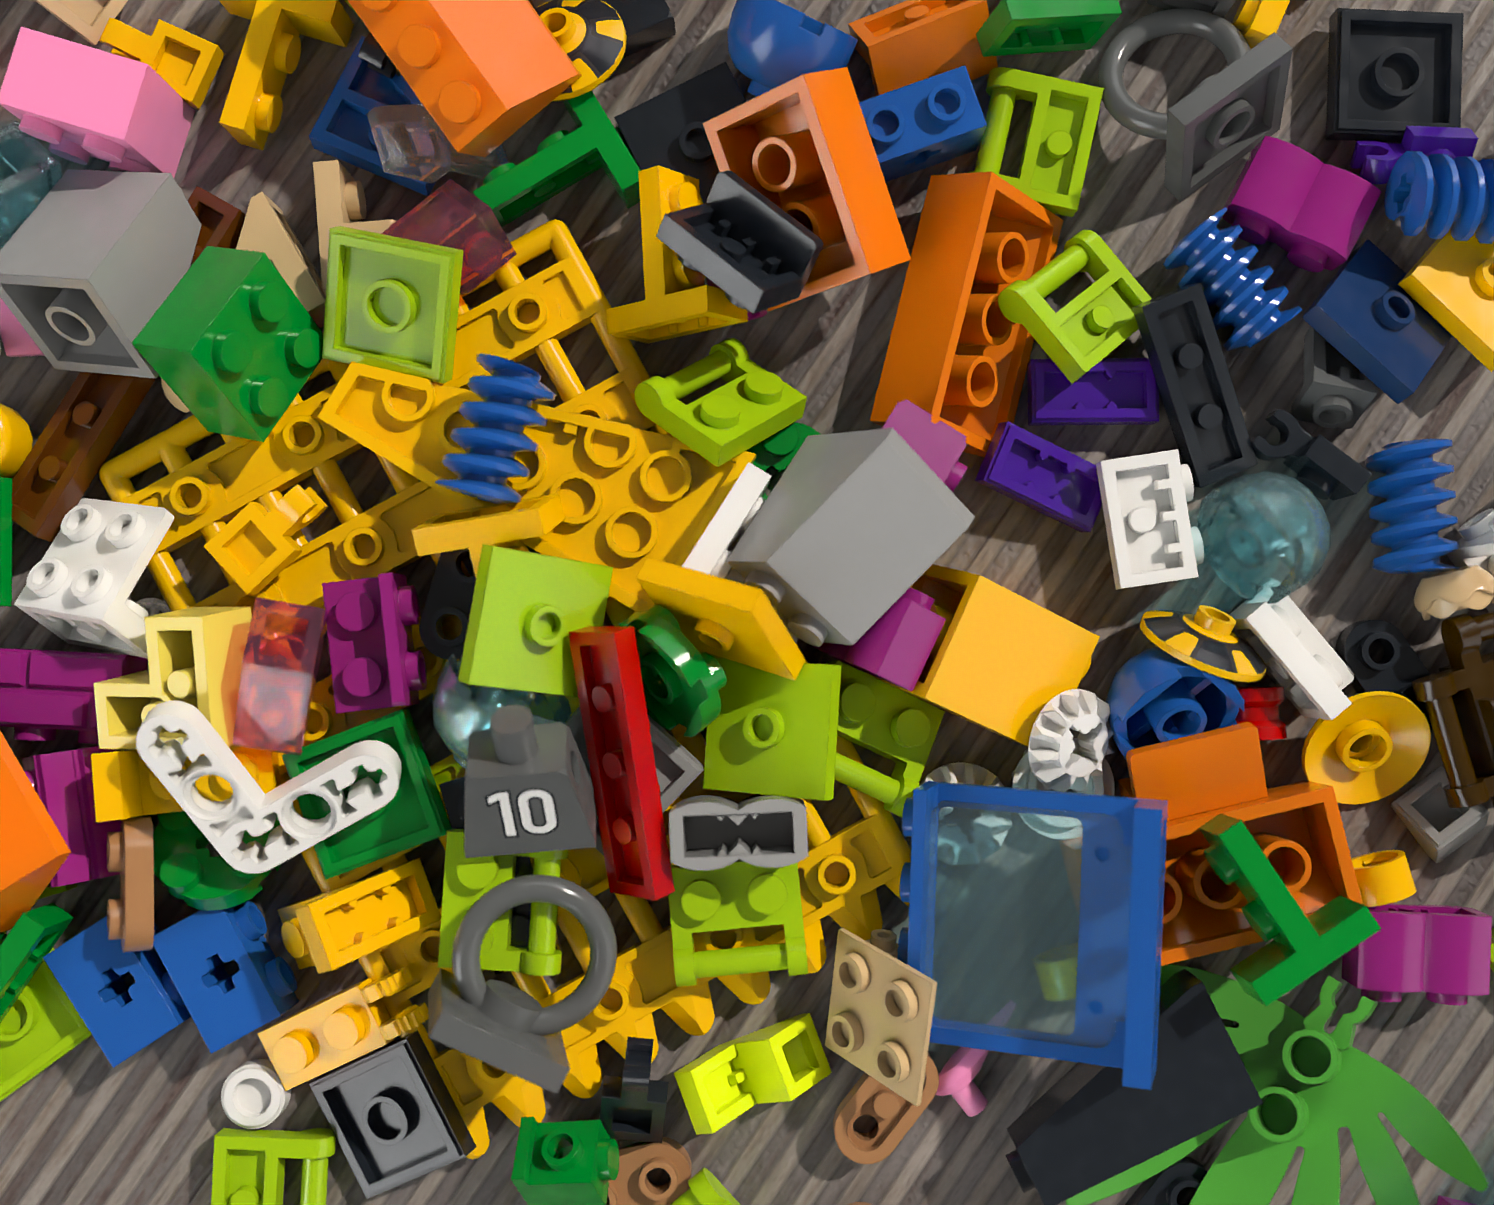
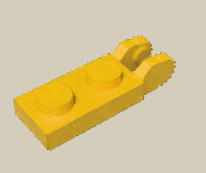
M407 966L374 981L369 977L285 1017L257 1033L285 1091L387 1045L400 1034L419 1026L428 1019V1007L425 1002L419 1005H411L397 1013V1015L390 1017L381 999L383 996L389 997L403 990L413 980Z

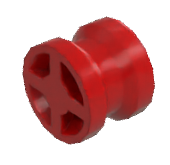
M1284 686L1236 687L1244 699V711L1239 707V712L1235 718L1237 724L1244 722L1252 723L1258 729L1260 741L1286 739V724L1279 719V705L1285 700Z

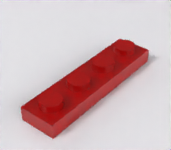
M587 626L569 631L568 636L609 890L611 893L656 901L675 892L634 626Z

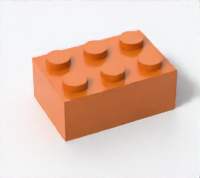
M847 67L802 74L703 123L719 172L731 170L823 241V248L799 298L768 308V311L911 260Z

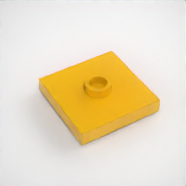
M1449 229L1442 239H1437L1398 285L1492 372L1494 371V243H1479L1475 233L1467 242L1455 241Z
M646 559L636 576L637 581L655 605L667 608L674 615L679 623L681 632L697 650L794 681L796 680L805 663V659L762 589L658 559Z

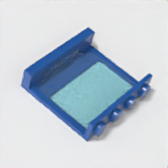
M927 781L913 789V797L906 798L902 815L903 834L905 837H912L911 863H904L900 877V898L902 902H909L908 927H903L899 935L897 959L937 982L929 1042L1122 1068V1086L1151 1090L1157 1070L1168 800Z

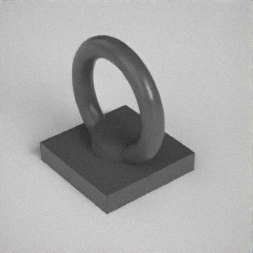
M1194 8L1164 9L1135 20L1113 38L1100 62L1098 87L1104 88L1102 101L1110 115L1118 123L1139 135L1166 140L1164 187L1181 202L1254 149L1265 135L1272 136L1280 130L1293 48L1274 32L1251 49L1243 34L1229 21L1216 14ZM1173 34L1193 35L1211 42L1221 51L1226 59L1227 67L1199 83L1189 95L1169 108L1168 113L1151 111L1139 105L1131 98L1124 86V68L1129 58L1138 48L1153 39Z
M550 875L520 876L500 883L483 894L468 910L457 930L452 951L453 973L440 968L428 991L429 1037L557 1094L570 1070L561 1031L580 1022L595 1009L607 992L616 967V936L611 920L603 906L583 887L564 878ZM532 902L554 904L573 914L582 924L590 946L588 969L579 986L565 999L543 1008L529 994L508 983L498 980H488L486 982L480 965L482 942L494 921L506 911Z

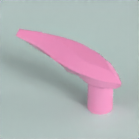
M1011 999L989 1020L988 1024L1006 1026L1018 1003ZM960 1047L939 1073V1086L936 1095H952L966 1115L973 1117L981 1113L987 1106L988 1101L973 1082V1079L980 1071L990 1050Z

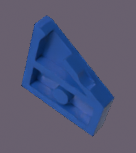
M361 36L309 135L310 141L316 150L429 197L453 149V145L402 75L398 76L395 74L391 80L367 67L369 63L358 57L362 43L366 38Z

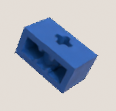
M965 65L859 102L885 182L976 151L987 127Z
M250 900L227 909L200 910L154 935L153 945L211 1054L281 1016L299 1002L294 992L297 989L295 975L289 964L282 957H275L264 936L267 932L265 919L259 908ZM234 959L238 963L240 971L229 975L225 970L224 964Z
M107 916L43 957L113 1068L191 1018L154 945L152 950L123 952L121 939L108 940ZM154 921V935L161 931ZM131 973L136 983L129 988L124 978Z

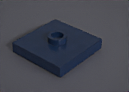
M1367 239L1353 251L1302 318L1388 397L1399 404L1415 392L1452 338V335L1398 285L1406 276V273Z

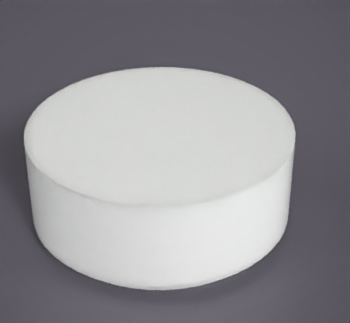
M254 1059L239 1066L227 1077L221 1091V1103L227 1117L236 1125L247 1129H258L272 1123L283 1113L291 1098V1089L285 1091L271 1061L267 1059Z

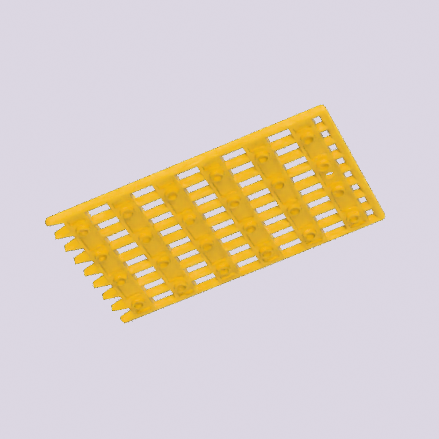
M556 219L550 220L462 268L452 380L444 383L445 385L469 390L467 384L472 376H491L488 371L478 364L476 360L477 354H490L518 363L536 353L563 401L562 404L555 408L672 436L645 417L637 407L634 397L635 388L638 384L649 379L650 376L628 338L607 335L606 309L612 307L564 222ZM552 250L558 262L525 280L518 267ZM496 280L502 293L469 310L463 297ZM592 323L619 373L585 390L559 340ZM328 359L320 361L306 383L330 370L336 384L304 401L298 393L264 442L220 434L225 442L224 445L192 461L186 448L214 433L207 431L199 420L192 415L105 462L99 470L100 480L111 501L163 507L174 516V521L147 565L171 611L191 607H251L254 649L262 645L290 697L259 714L261 736L258 737L277 736L281 785L290 780L282 758L283 754L412 706L405 705L336 714L332 675L313 685L285 632L317 614L327 631L322 583L378 577L382 573H396L399 569L423 557L417 554L411 532L412 529L436 514L466 509L376 454L397 494L363 512L337 461L364 446L317 418L350 365ZM163 461L169 475L136 491L130 478ZM314 474L341 525L310 542H307L301 530L294 533L291 537L303 549V552L257 595H247L218 563L229 586L196 603L170 552L203 535L207 543L226 525L225 522L233 519L251 501L261 503L269 512L283 497L282 491ZM520 542V546L523 545L527 548V546L524 543ZM441 553L430 554L436 566ZM461 561L462 572L467 577H471L463 561ZM608 595L606 613L613 626L619 625L635 613V611ZM454 614L449 615L443 620L441 626L443 635L453 640L461 634L462 622L458 616ZM419 624L411 625L414 651H422L427 669V687L425 690H419V699L421 701L434 694L463 748L430 766L446 810L439 784L466 776L469 735L475 730L481 729L456 683L459 678L462 660H447L432 654L423 644L420 637ZM710 654V655L713 656L714 658H722V657H719V656ZM503 688L512 705H521L531 711L534 724L559 722L564 724L580 707L578 697L559 695L541 705L534 692ZM678 724L671 730L675 739L703 764L704 768L706 741L702 733L699 732L694 737H685L683 735L687 728ZM837 735L836 752L863 764L852 742ZM703 770L663 812L669 851V812L676 803L699 795H717L739 803L743 799L756 794L703 789ZM849 786L847 787L864 818L831 836L811 799H802L806 806L808 857L797 863L808 973L818 972L823 967L827 957L820 919L829 915L842 928L863 940H870L871 932L876 929H882L883 925L876 888L885 884L900 898L902 868L905 862L911 863V849L891 812L884 809V802ZM296 798L293 801V806L296 812L303 817ZM447 834L438 837L445 851ZM420 845L326 880L314 846L304 850L301 854L321 892L324 893L349 885L380 867L383 871L408 862L404 854ZM595 847L569 849L568 858L561 859L560 878L574 882L593 896L609 889L604 855ZM614 893L640 942L617 954L612 981L595 1009L580 1022L561 1031L570 1070L562 1085L576 1097L591 1098L601 1086L602 1073L596 1043L603 1039L624 1059L626 1058L628 1037L654 1039L651 1063L654 1061L658 1053V1041L652 1012L661 1008L682 1030L690 1035H705L713 1025L715 1014L708 981L715 977L697 978V985L676 986L671 925L662 928L649 902L644 898ZM442 906L438 908L440 915L442 913ZM558 906L557 923L584 973L550 991L543 976L511 972L520 990L533 997L542 1008L558 1003L569 996L583 980L590 960L589 941L582 924L573 914ZM441 920L358 958L368 978L371 977L372 981L402 967H408L413 980L407 984L406 988L396 994L381 998L390 1017L411 1006L410 998L430 988L440 970L438 958ZM783 924L693 933L695 952L785 943ZM442 968L453 973V968ZM768 971L716 976L731 992L747 1004H761L770 992L771 983ZM423 1023L399 1035L402 1038L418 1030L477 1146L466 1158L472 1160L480 1158L489 1147L490 1140L483 1106L490 1102L519 1128L521 1117H534L538 1123L543 1121L546 1106L542 1087L452 1047H448L438 1053Z

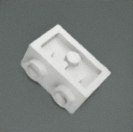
M1178 449L1103 460L1096 463L1116 590L1199 577L1197 565L1202 564L1204 560L1203 541L1198 527L1190 526L1187 502L1192 501L1194 496L1193 478L1187 464H1180Z
M1271 582L1265 584L1229 614L1236 621L1232 631L1245 640L1260 655L1266 664L1265 672L1277 686H1284V694L1304 718L1333 720L1352 704L1341 690L1354 680V673L1278 583Z

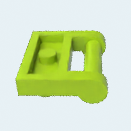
M997 67L991 69L986 86V93L991 96L985 120L987 127L981 138L975 170L969 173L993 172L1052 213L1073 217L1079 206L1104 88L1013 68ZM1022 99L1033 102L1018 176L1015 178L999 173L1016 100Z
M1082 230L1066 242L1064 252L1026 281L1016 280L1003 289L998 296V305L1003 315L1009 321L1022 324L1071 384H1073L1139 329L1132 307L1149 301L1152 298L1097 233L1091 230ZM1079 271L1088 272L1095 282L1055 313L1044 298Z
M727 338L711 347L708 356L666 378L653 376L636 386L634 391L637 407L645 417L716 467L801 419L807 396L782 381L779 376L750 360L745 346L735 338ZM719 378L728 382L688 405L679 401Z
M839 660L827 661L826 664L841 665L837 735L896 762L893 773L889 777L836 752L835 780L884 802L885 810L902 817L906 798L913 797V789L920 786L919 781L945 711Z
M451 828L448 830L438 967L452 968L453 944L461 921L472 905L483 894L500 883L515 878L516 856L534 858L533 875L560 877L561 859L568 858V850L466 858L464 853V829ZM544 902L531 903L528 947L510 946L513 908L498 917L488 929L480 951L481 970L521 972L534 976H553L561 973L562 952L555 949L557 905Z
M739 859L728 866L714 870H691L678 865H671L675 892L668 895L674 973L677 987L697 985V978L787 969L789 976L808 974L798 863L770 868L755 866ZM784 925L785 943L698 952L694 950L693 933Z
M312 1128L302 1131L221 1129L214 1136L211 1205H283L285 1158L302 1159L300 1205H326L328 1159L335 1154L336 1137L333 1131L326 1128Z

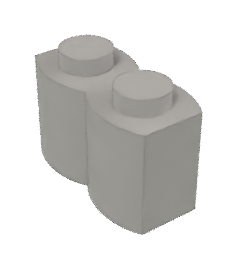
M756 794L737 803L722 796L699 795L676 803L669 812L671 862L686 869L714 870L728 866L739 859L755 866L774 868L788 866L808 857L806 806L800 798Z

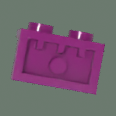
M394 572L382 573L378 577L322 583L336 714L420 704L419 690H425L427 687V669L422 651H414L411 625L419 624L420 606L415 586H407L406 575Z

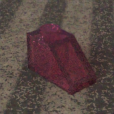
M451 179L381 233L464 250L460 295L471 292L517 254L490 206Z

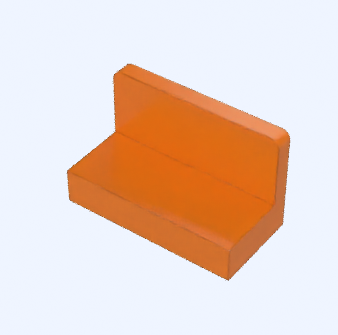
M906 0L848 23L851 36L858 39L855 49L870 67L876 96L964 65L971 80L989 74L991 69L998 66L996 56H982L976 33L989 17L987 0Z
M1250 722L1131 749L1126 753L1129 778L1118 780L1121 797L1168 800L1167 821L1268 797L1258 729Z

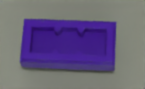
M1103 358L1073 384H1071L1052 359H1031L1027 363L1028 426L1154 425L1159 422V389L1149 358Z
M1008 421L998 424L975 481L1079 532H1091L1102 506L1096 465Z

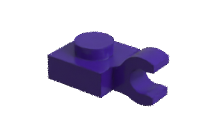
M1407 125L1401 144L1372 140L1357 141L1350 166L1354 169H1361L1359 177L1371 184H1386L1397 160L1406 151H1419L1427 157L1431 154H1447L1452 159L1457 156L1472 157L1479 138L1470 128Z

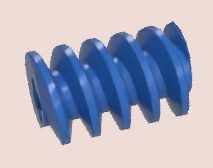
M1406 151L1397 160L1387 182L1384 196L1386 216L1389 220H1395L1400 216L1401 230L1404 236H1417L1425 225L1429 238L1442 239L1450 229L1455 241L1467 242L1475 233L1479 243L1493 244L1494 159H1482L1478 162L1473 157L1457 156L1452 159L1447 154H1431L1427 157L1419 151Z
M1225 207L1209 217L1173 246L1174 248L1163 265L1168 271L1186 265L1189 267L1178 285L1181 288L1188 284L1201 283L1204 287L1203 292L1208 308L1216 305L1219 307V310L1212 319L1215 330L1229 326L1234 328V331L1223 345L1227 351H1231L1244 346H1248V348L1254 346L1299 314L1302 308L1298 306L1281 312L1278 310L1289 291L1285 286L1268 291L1263 290V286L1274 271L1269 265L1251 271L1248 270L1247 267L1258 252V249L1255 245H1251L1234 251L1232 245L1243 229L1239 224L1222 230L1216 227L1228 210Z
M480 353L477 354L476 360L491 376H472L469 378L467 385L483 402H463L459 408L461 415L474 424V427L455 428L450 435L452 440L465 449L466 452L446 454L442 459L443 465L457 475V479L437 480L435 483L494 504L520 503L522 496L506 484L508 478L529 477L530 470L515 459L516 452H537L539 445L524 434L523 431L525 426H546L547 419L534 410L532 404L533 401H554L556 394L540 382V374L533 369L502 357Z
M1420 439L1391 443L1382 447L1384 450L1367 457L1365 460L1366 468L1386 474L1369 482L1367 485V492L1369 494L1387 499V501L1371 507L1369 517L1372 520L1389 524L1388 527L1372 533L1370 536L1371 543L1391 549V552L1374 558L1372 568L1391 574L1428 573L1460 569L1459 567L1440 563L1441 556L1460 549L1459 542L1440 538L1438 531L1458 523L1457 516L1437 512V505L1456 498V491L1435 486L1436 479L1454 472V465L1433 461V454L1452 447V440Z

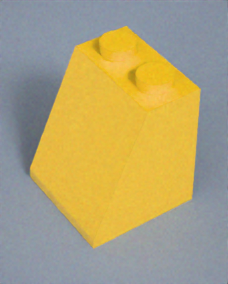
M932 564L911 588L933 598L935 601L930 611L942 616L946 620L916 685L911 692L878 677L875 678L971 723L1028 747L1033 724L1043 707L1056 695L1067 690L1077 689L1081 679L1087 674L1091 665V656L1100 636L981 575Z

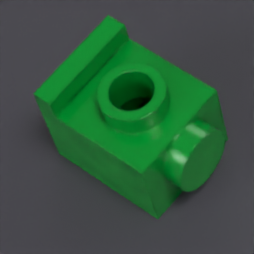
M521 1117L511 1181L528 1205H606L609 1180H615L618 1176L619 1149L616 1140L609 1137L601 1121L584 1120L538 1123L534 1117Z

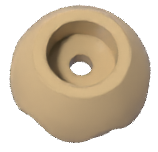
M1478 565L1465 566L1460 569L1444 571L1421 579L1415 592V607L1422 613L1424 621L1429 620L1430 615L1443 619L1451 616L1455 611L1467 608L1474 610L1484 609L1489 605L1490 601L1494 604V577Z

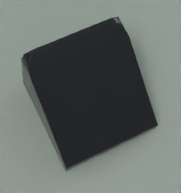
M601 0L617 11L624 24L627 44L623 58L676 34L675 20L665 0Z

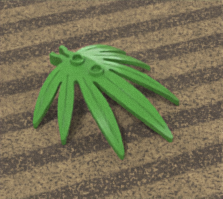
M1174 964L1161 966L1160 986L1173 974L1186 969L1203 982L1220 1018L1239 1023L1237 1028H1225L1263 1104L1247 1111V1117L1215 1159L1189 1205H1269L1279 1189L1299 1146L1304 1148V1156L1291 1205H1340L1341 1154L1339 1130L1341 1127H1347L1351 1132L1362 1172L1376 1205H1421L1405 1161L1389 1131L1379 1118L1380 1112L1386 1116L1393 1127L1414 1149L1436 1167L1477 1191L1482 1192L1487 1189L1488 1181L1478 1162L1460 1135L1441 1112L1421 1092L1395 1071L1368 1054L1352 1047L1356 1025L1365 1022L1372 1015L1378 1005L1377 1003L1362 996L1356 1010L1351 1013H1344L1334 1031L1329 1034L1327 1027L1338 1010L1335 1005V997L1343 986V983L1329 975L1320 991L1321 1005L1305 1018L1279 1000H1275L1268 1006L1263 1005L1245 993L1236 980L1225 976ZM1232 1119L1067 1199L1066 1204L1088 1205L1150 1179L1194 1152L1216 1135Z

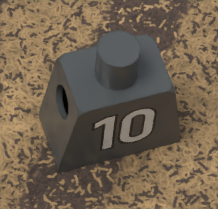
M507 705L496 710L490 717V728L477 729L469 735L465 776V857L473 858L596 847V803L593 785L570 727L561 722L534 724L531 711L521 705Z

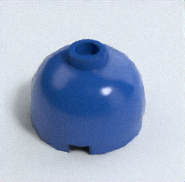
M737 0L727 30L730 57L735 68L746 77L752 79L747 92L755 96L766 93L802 74L846 67L858 39L826 23L823 25V23L807 16L805 13L776 0Z
M1158 646L1146 649L1130 658L1114 675L1106 698V703L1110 707L1108 722L1113 731L1112 737L1125 759L1126 753L1131 749L1236 725L1235 718L1239 712V707L1244 711V699L1232 680L1194 668L1169 655Z

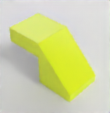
M805 1013L720 1044L674 1072V1076L697 1135L715 1133L756 1104L792 1101L830 1075L832 1071L810 1013Z

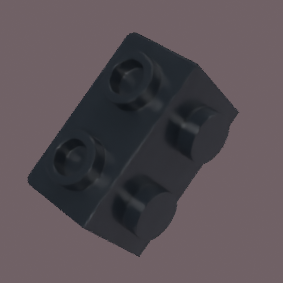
M731 170L717 174L705 204L664 214L656 235L659 240L677 253V258L683 265L704 274L725 291V296L731 303L742 309L749 310L753 314L799 298L823 248V241L817 235Z

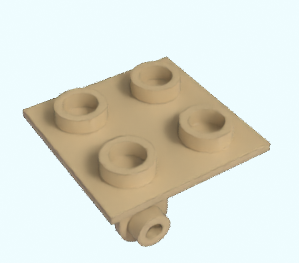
M844 928L838 929L825 1046L913 1105L918 1106L921 1104L937 982L897 959L898 943H896L897 935L894 932L876 929L871 932L870 940H863Z

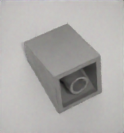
M68 169L0 250V297L54 369L157 378L159 374L134 347L132 341L189 270L200 233L201 223L171 173Z
M893 428L807 436L727 559V562L745 578L743 584L762 589L771 605L775 606L789 619L787 623L788 629L802 641L813 646H821L823 643L854 645L969 528L975 516Z

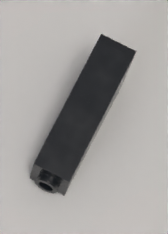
M1183 969L1173 974L1160 986L1157 1070L1151 1090L1122 1086V1068L1077 1063L1007 1128L1016 1150L1005 1156L1023 1193L1036 1187L1044 1205H1057L1263 1104L1201 980L1188 970Z

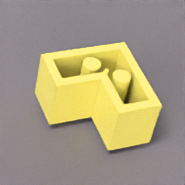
M191 607L146 616L144 621L149 670L93 683L99 749L137 750L136 735L148 712L157 704L169 700L183 701L197 708L228 747L261 736L251 607ZM163 727L158 737L164 743L175 739L182 745L187 734L182 729L169 732Z

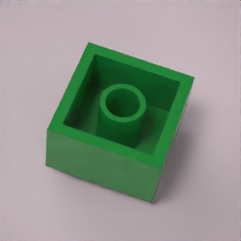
M207 246L132 341L134 347L207 431L261 442L266 440L323 359L322 331L264 252Z

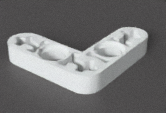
M169 700L157 704L148 712L136 735V748L144 762L223 859L234 869L244 873L259 874L268 871L385 806L394 798L401 777V761L397 752L388 744L380 741L364 740L349 746L265 794L205 716L193 705L183 701ZM164 727L169 732L182 729L187 734L182 745L175 739L168 740L165 743L160 740L158 736L162 728ZM188 757L192 764L187 770H183L182 766ZM360 765H363L369 772L376 771L379 768L383 771L379 784H375L368 777L351 785L356 779ZM205 775L220 776L230 783L233 795L223 801L206 799L198 792L196 780ZM351 785V786H350V789H349L347 801H346L345 795H344V792H343L342 789H344L345 787ZM304 794H315L323 797L328 802L331 812L326 817L318 820L307 819L296 812L293 801L298 796ZM278 816L281 825L270 832L265 847H262L257 841H252L248 844L241 841L245 830L253 837L260 836L271 830Z

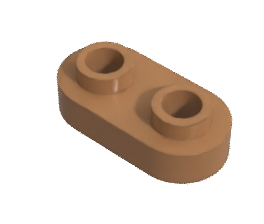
M151 817L122 819L119 832L107 833L108 872H120V899H108L107 903L108 940L121 939L123 952L152 950L154 941V845Z
M929 1053L927 1054L921 1104L918 1106L913 1105L867 1073H863L837 1107L833 1119L836 1143L840 1151L847 1158L860 1164H874L884 1160L893 1152L937 1093L939 1075ZM861 1115H870L877 1121L874 1129L868 1133L858 1132L854 1129L853 1124Z
M663 1137L662 1143L641 1141L619 1149L618 1176L615 1180H609L608 1197L610 1202L607 1205H670L689 1189L688 1180L691 1178L692 1164L686 1149L679 1142L668 1137ZM654 1168H662L669 1173L671 1179L668 1183L659 1186L649 1181L647 1173Z

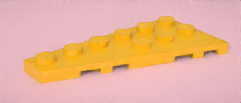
M351 361L317 418L466 509L494 504L435 483L437 480L457 479V475L443 465V456L466 452L465 449L450 437L452 430L455 428L474 427V424L459 412L460 405L463 402H483V400L471 390ZM533 403L532 408L545 417L547 423L546 426H525L523 433L536 442L539 447L537 452H516L515 459L530 470L529 477L508 478L506 484L522 496L521 500L559 493L565 519L546 535L519 539V541L543 555L613 567L608 595L635 612H646L655 604L636 579L646 559L652 560L654 558L683 566L748 462L753 464L756 454L744 451L716 467L673 436Z

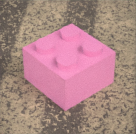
M25 27L20 28L0 90V105L21 120L19 129L35 138L49 142L48 150L83 165L88 164L90 157L110 162L108 168L112 171L171 173L174 178L195 114V110L149 64Z

